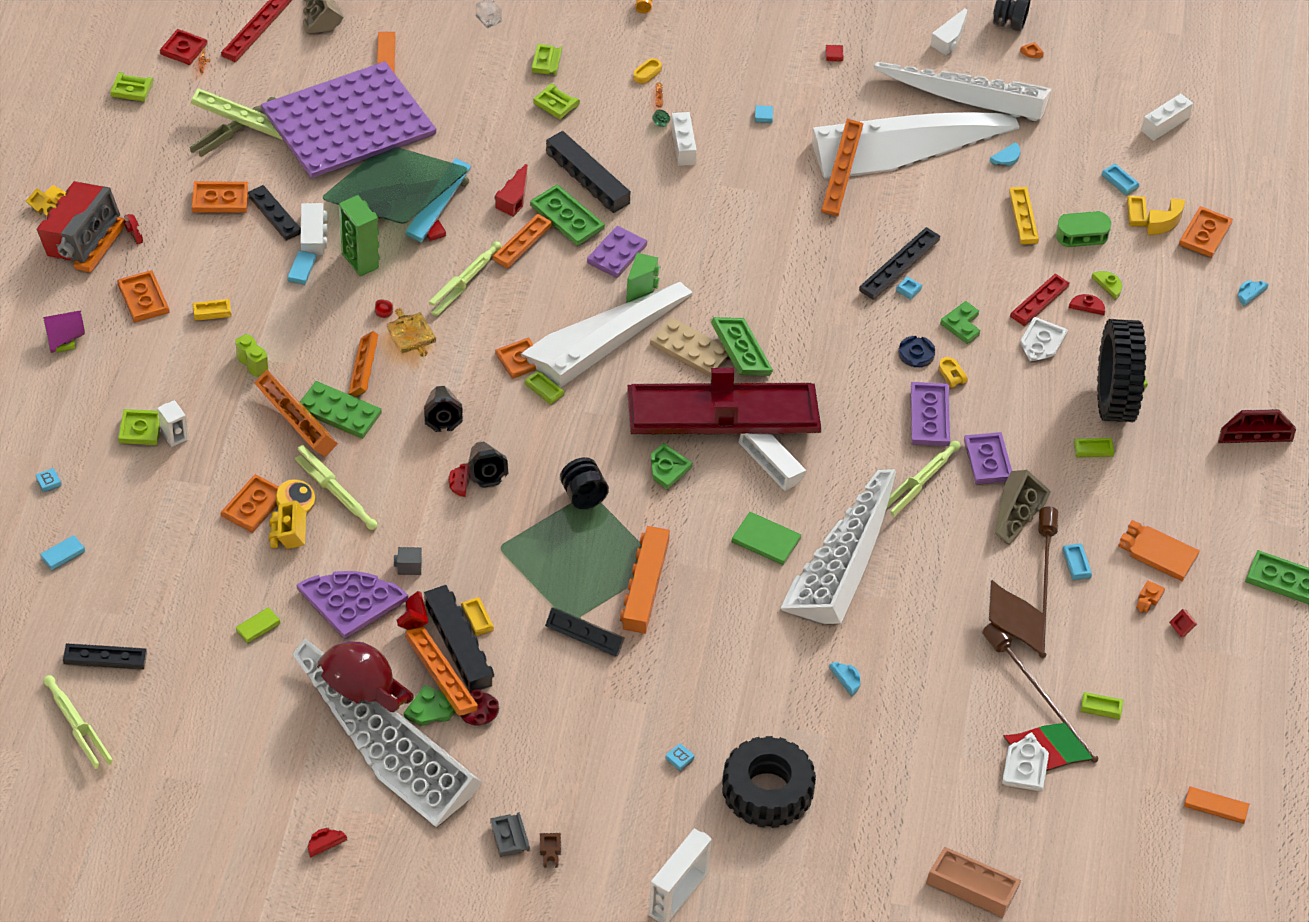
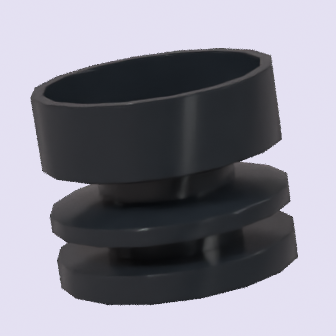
M996 0L993 11V24L998 25L1002 18L1001 26L1005 27L1008 20H1010L1011 29L1022 31L1028 16L1031 0Z
M582 457L569 462L560 473V482L572 504L578 509H589L597 506L609 493V486L596 462L591 458Z

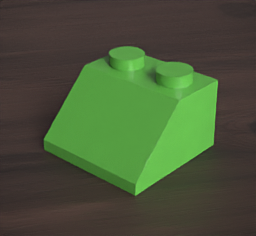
M641 253L636 254L627 278L626 303L653 293L655 288L658 289L660 278H657V276H659L661 268L658 265V257Z

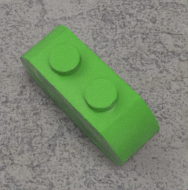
M1100 211L1063 214L1058 220L1056 239L1066 247L1104 244L1109 238L1111 220L1105 213Z

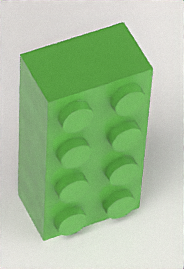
M357 195L339 203L341 254L357 274L363 276L379 268V231L377 228L379 220L376 213L369 209L367 202Z

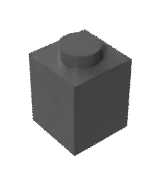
M398 547V555H394V567H397L398 575H421L422 547Z

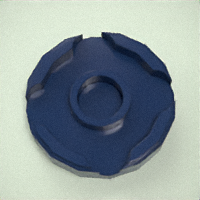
M909 336L901 341L898 355L901 361L908 366L924 367L933 362L935 346L925 337Z

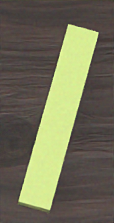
M199 88L191 99V104L283 140L263 113Z

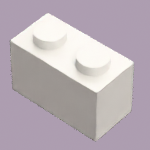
M174 400L158 407L160 432L168 444L173 447L187 441L186 415Z

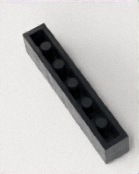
M564 131L546 140L545 150L547 155L552 157L560 167H563L583 188H586L594 198L603 203L605 208L615 213L630 204L631 191Z
M447 585L425 591L424 604L469 693L471 694L475 689L482 690L491 687L494 671L491 666L487 665L486 655L483 650L480 651L477 637L475 635L472 636L470 624L464 620L461 606L456 605L453 591H449Z

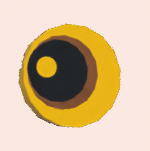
M288 480L282 483L277 490V505L297 501L307 513L314 505L315 494L310 485L304 481Z

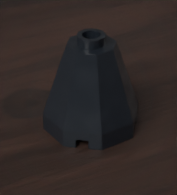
M436 386L430 392L424 406L425 425L435 432H442L441 429L446 428L447 431H453L463 422L462 404L447 387Z
M484 441L475 443L471 448L468 462L471 481L477 482L482 488L499 485L502 482L501 478L509 474L506 456Z

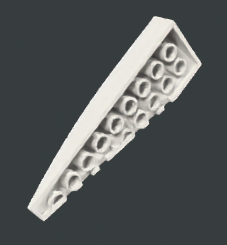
M895 469L878 470L865 486L866 491L859 494L855 499L857 503L853 508H848L845 512L846 517L838 521L823 541L824 546L815 551L813 554L814 559L811 563H806L801 576L797 575L793 580L781 606L782 611L822 624L842 623L878 537L896 475Z

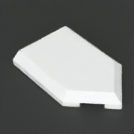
M1034 317L1020 341L1029 361L1032 362L1055 356L1068 329Z
M1032 733L1026 735L1019 742L1008 746L1002 784L1005 786L1033 791L1043 790L1049 753L1038 743Z

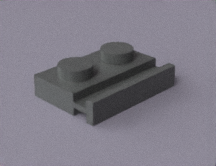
M520 812L512 816L508 814L490 818L500 857L518 854L524 850L530 851Z

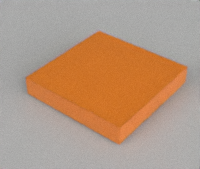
M529 337L495 350L496 356L512 379L537 370L534 364H530L527 358L524 359L521 356L522 352L533 346Z

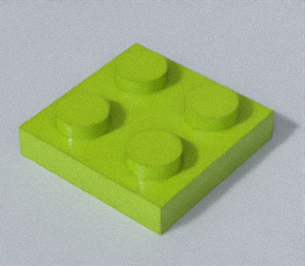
M123 409L118 437L119 443L158 445L160 433L158 411Z

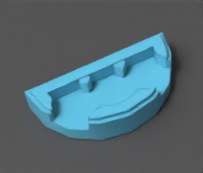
M1016 142L991 156L989 162L994 165L1006 164V166L1015 164L1019 160L1021 152L1019 145Z
M1252 280L1244 282L1238 292L1240 303L1245 306L1268 289L1269 284L1263 281L1251 282Z
M840 662L829 664V669L849 694L853 696L860 687V674L858 670L851 664L849 666L839 664Z

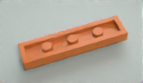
M536 214L493 255V261L508 269L552 227V221Z
M117 217L115 223L108 229L103 239L98 242V245L89 254L87 260L84 263L74 262L75 269L92 272L124 228L125 218Z
M374 331L360 338L348 392L353 397L364 394L368 389V381L378 340V334Z

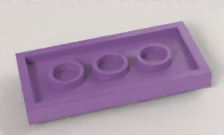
M911 382V444L950 446L949 384Z

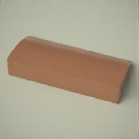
M944 847L929 871L926 881L928 885L1002 918L1021 883V880L947 847Z

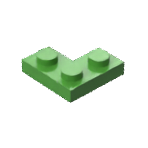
M964 301L941 319L940 324L966 344L980 335V329L970 323L979 315V310L967 301Z

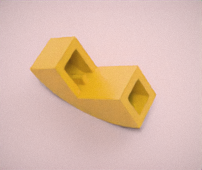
M1171 198L1168 211L1149 210L1147 235L1162 234L1175 228L1182 218L1185 200Z

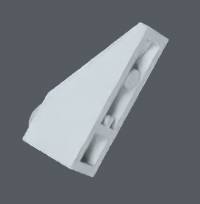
M963 9L932 33L930 46L945 56L955 51L966 23L968 10Z

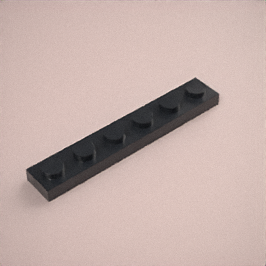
M925 227L861 284L859 291L874 300L940 241V235Z

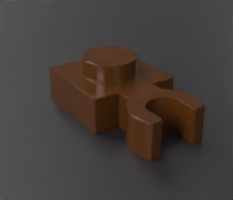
M540 833V855H544V868H547L548 861H553L555 868L559 866L557 855H561V833Z

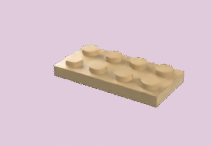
M672 317L650 339V345L711 377V368H721L730 358L722 344Z

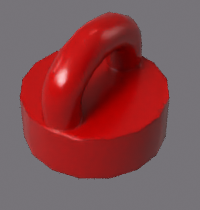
M377 300L375 302L376 315L381 318L391 316L393 314V304L388 300Z

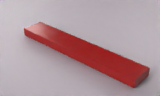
M268 0L221 51V57L236 63L292 0Z

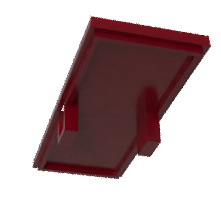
M711 368L710 383L627 385L630 434L821 433L822 427L815 383H734V368Z

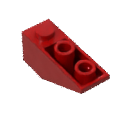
M527 164L518 169L513 178L508 180L505 186L495 194V208L512 217L524 205L528 177Z

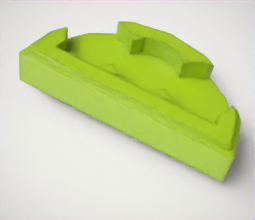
M1107 271L1092 273L1091 278L1115 300L1120 296L1122 281L1118 276Z

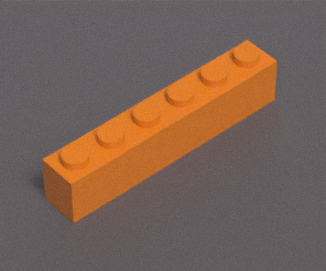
M647 526L645 533H641L640 544H642V547L637 549L636 559L638 562L634 563L632 568L634 578L629 579L628 590H630V593L626 594L624 599L626 609H622L620 614V621H623V630L644 634L647 632L669 544V529Z

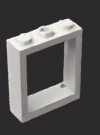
M694 828L651 880L648 913L650 917L659 922H669L709 873L712 839L706 833Z

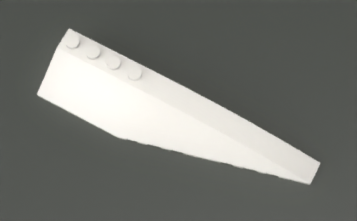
M937 113L860 121L864 124L849 177L895 171L900 166L905 165L907 167L913 165L915 161H925L930 156L935 155L937 157L961 149L963 145L969 144L970 146L976 144L978 140H988L993 135L997 134L1000 136L1018 130L1019 124L1016 117L1001 113ZM845 123L813 127L812 145L824 180H828L831 177Z
M305 638L295 650L293 656L304 672L310 677L315 688L318 689L324 701L329 705L339 723L351 737L355 746L362 753L366 762L375 772L374 774L380 781L435 827H438L471 799L483 782L398 712H389L376 701L370 703L360 700L357 704L336 692L321 677L323 672L321 666L317 668V662L324 653Z

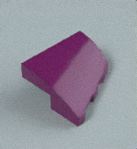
M81 310L43 317L51 353L56 352V348L63 343L68 345L73 339L85 334Z

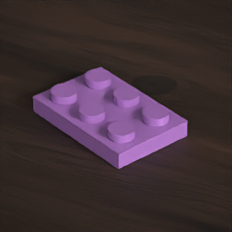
M616 226L589 255L587 263L618 278L633 262L636 254L641 253L647 246V240Z
M1002 432L965 435L964 443L975 484L1006 482L1012 468Z

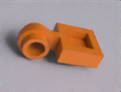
M1147 580L1139 593L1138 598L1140 599L1136 605L1139 612L1147 613L1151 604L1156 606L1164 594L1165 588Z

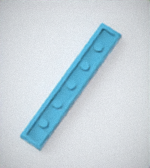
M457 158L454 159L406 230L405 235L419 242L423 241L470 171L471 165Z

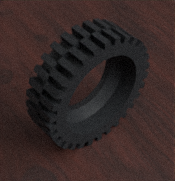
M1108 319L1104 326L1099 349V366L1097 368V400H1099L1098 408L1102 421L1133 423L1137 420V416H1139L1146 377V337L1144 336V326L1139 320Z

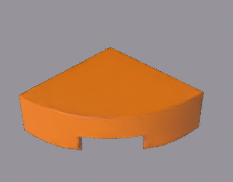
M1036 42L1020 47V52L1027 57L1041 58L1044 56V52Z

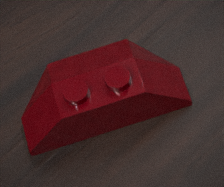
M1279 409L1241 410L1221 428L1218 443L1293 442L1296 427Z

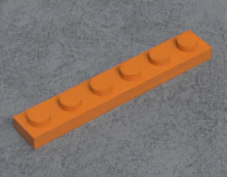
M846 119L821 209L822 213L836 217L839 215L864 124L862 122Z
M424 626L407 630L405 638L458 716L477 711V703Z

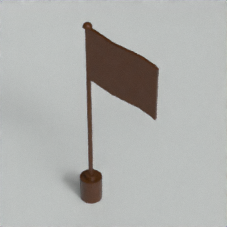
M1046 506L1039 510L1038 532L1046 537L1043 612H1040L1027 601L1006 591L993 580H991L989 621L1002 631L1030 646L1039 653L1040 658H1045L1047 655L1045 653L1049 542L1050 537L1058 532L1059 512L1051 506Z

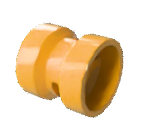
M636 0V10L644 14L652 10V0Z

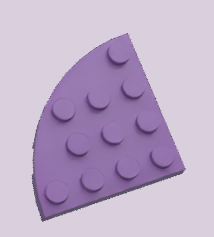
M335 571L332 575L322 577L317 575L297 584V590L344 640L408 600V594L394 583H387L378 579L376 575L364 572Z

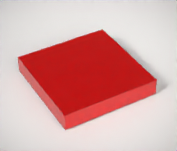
M176 29L161 47L160 54L191 65L207 46L208 41L207 39Z

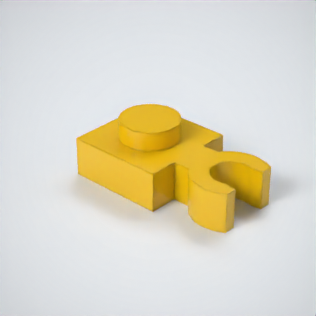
M38 188L25 200L39 214L44 210L46 216L52 208H56V205L50 203L52 200Z

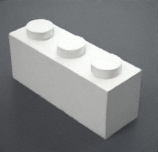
M1182 94L1177 95L1144 116L1141 131L1153 141L1190 118L1193 102Z
M690 112L672 113L671 130L678 166L696 165L697 150Z
M301 203V251L313 253L316 256H323L324 248H327V237H324V235H327V224H324V221H327V211H324L323 203Z

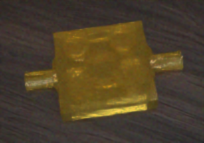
M397 308L395 313L398 319L387 323V330L401 354L417 349L421 357L426 356L428 352L424 346L435 343L436 337L422 313L405 315L402 308Z

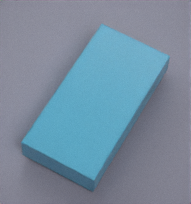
M1115 163L1102 171V176L1125 195L1139 188L1140 183Z
M298 251L289 272L288 281L306 285L316 261V254Z
M73 535L40 555L46 565L51 570H54L84 553L85 547Z
M1082 543L1063 546L1062 551L1072 580L1091 578L1092 572Z

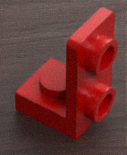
M417 591L405 602L407 612L396 619L397 626L406 630L423 627L428 623L422 592Z

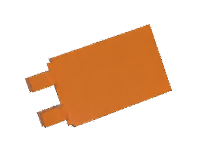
M1131 520L1127 532L1123 533L1118 544L1122 549L1131 552L1130 557L1182 582L1200 550L1150 526H1142L1141 523Z

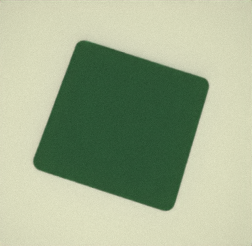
M395 147L365 160L323 195V200L339 205V203L359 195L363 201L367 202L369 209L375 212L378 217L404 224L412 220L465 175L468 170L467 167Z
M570 503L503 543L501 551L555 608L576 617H581L628 588L629 579L634 578V575H632L633 564L638 562L636 559L637 549L641 548L642 544L602 503L589 509H578Z

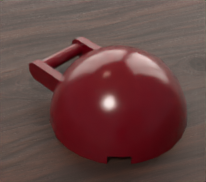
M353 641L337 644L327 650L317 662V668L321 666L323 669L321 677L336 692L357 704L360 700L370 703L376 701L389 712H395L402 704H408L413 701V693L393 678L392 669L386 657L369 644Z

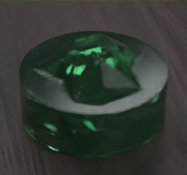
M659 109L652 115V120L658 126L665 127L670 122V116L666 111Z

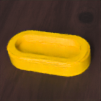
M655 58L646 60L634 70V81L640 84L649 82L661 72L662 62Z

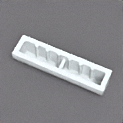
M746 433L740 435L738 443L784 491L798 484L805 475L806 470L772 434Z

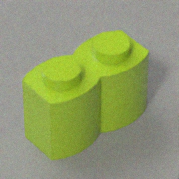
M244 334L235 339L236 356L242 364L247 366L248 371L253 376L259 377L268 370L267 353L262 347L257 345L251 335Z

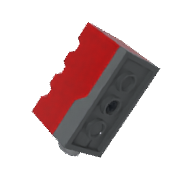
M73 181L66 190V196H62L57 201L56 208L51 209L47 215V220H43L36 229L47 256L79 261L80 263H84L87 260L89 254L96 248L98 242L103 239L108 229L115 223L117 217L120 216L111 188Z

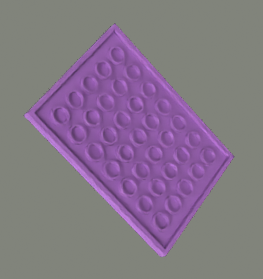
M385 61L261 104V110L310 178L432 136L437 131L436 127Z

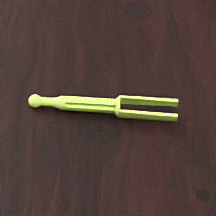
M493 242L487 252L482 253L459 277L454 276L429 301L430 305L435 306L453 289L431 312L432 315L438 316L466 289V284L490 261L491 256L502 247L500 242Z
M952 441L944 452L939 453L915 477L908 478L890 495L887 508L908 488L912 489L891 510L892 517L898 514L922 491V485L948 461L949 456L954 451L956 452L960 449L961 445L958 441Z
M304 445L298 447L297 450L306 459L300 455L295 457V460L323 489L328 488L352 514L361 518L366 523L368 529H376L377 521L371 519L365 513L363 507L335 480L336 476Z
M47 675L43 680L44 685L52 691L56 704L74 729V738L93 767L97 769L99 762L82 737L86 734L93 741L107 764L111 765L113 759L90 724L84 723L66 694L56 685L55 678L52 675Z

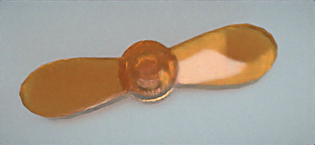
M205 48L202 49V57H199L200 73H204V64L210 62V59L205 57Z
M657 82L655 85L656 106L660 108L663 106V85Z

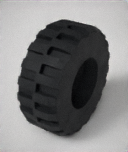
M773 736L752 738L751 741L739 744V748L733 749L730 757L725 761L722 779L723 797L726 799L727 806L733 809V813L738 818H743L748 824L752 825L753 823L762 828H765V826L777 828L783 824H791L794 819L798 820L804 815V811H807L811 806L816 783L814 764L810 759L808 760L809 755L803 749L800 750L797 744L790 743L785 738H773ZM769 773L781 777L787 784L777 790H765L756 786L751 779L759 774Z

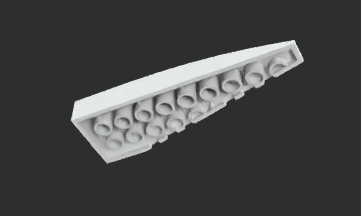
M877 62L873 68L892 78L935 95L977 107L1010 113L1012 117L1025 116L1031 121H1037L1042 118L1052 90L1051 88L1015 81L1005 84L1004 80L1001 79L988 81L986 77L980 76L971 79V75L945 71L935 74L931 69L918 71L916 67L910 66L901 69L900 65Z
M677 282L548 334L532 347L522 352L521 356L524 359L527 358L530 364H534L537 370L562 388L690 297L693 292L681 282Z

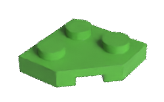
M665 443L661 444L651 453L653 480L667 490L692 468L693 463Z
M424 685L403 713V717L419 726H425L433 721H449L456 711L443 693Z

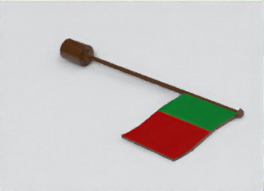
M989 623L983 629L982 634L996 652L1007 651L1063 722L1041 726L1018 734L1003 735L1009 745L1019 742L1026 735L1032 733L1038 743L1049 753L1046 771L1077 762L1092 761L1096 763L1099 759L1098 756L1091 752L1009 649L1012 638L1008 633Z

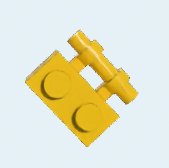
M297 501L279 504L278 512H272V518L269 520V526L271 527V533H269L268 538L270 547L277 548L279 541H281L286 549L304 546L306 534L305 510Z

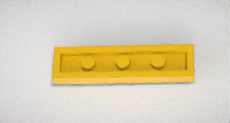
M1010 187L1009 195L1020 245L1038 244L1039 237L1028 188Z

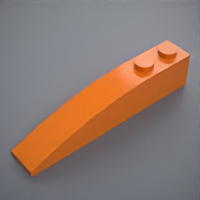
M266 370L256 380L254 384L315 451L326 457L336 447L338 443L274 375Z

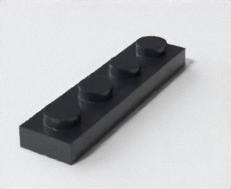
M264 185L248 192V197L286 241L301 234L299 225Z
M555 607L551 608L545 624L550 629L613 656L619 655L625 639L621 635Z
M66 643L63 664L145 669L147 648Z

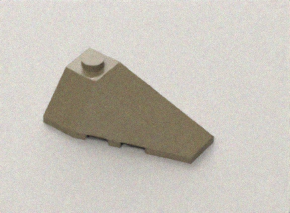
M304 0L306 7L303 8V13L306 14V18L303 19V25L308 34L330 31L341 24L344 17L334 0Z
M1027 469L1011 471L1003 488L995 534L1006 544H1010L1023 530V526L1027 522H1031L1035 513L1045 506L1051 493Z

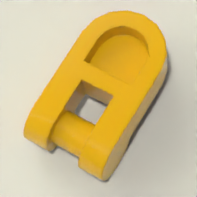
M944 357L939 361L938 369L946 383L949 384L950 389L956 387V384L968 382L967 375L954 358Z

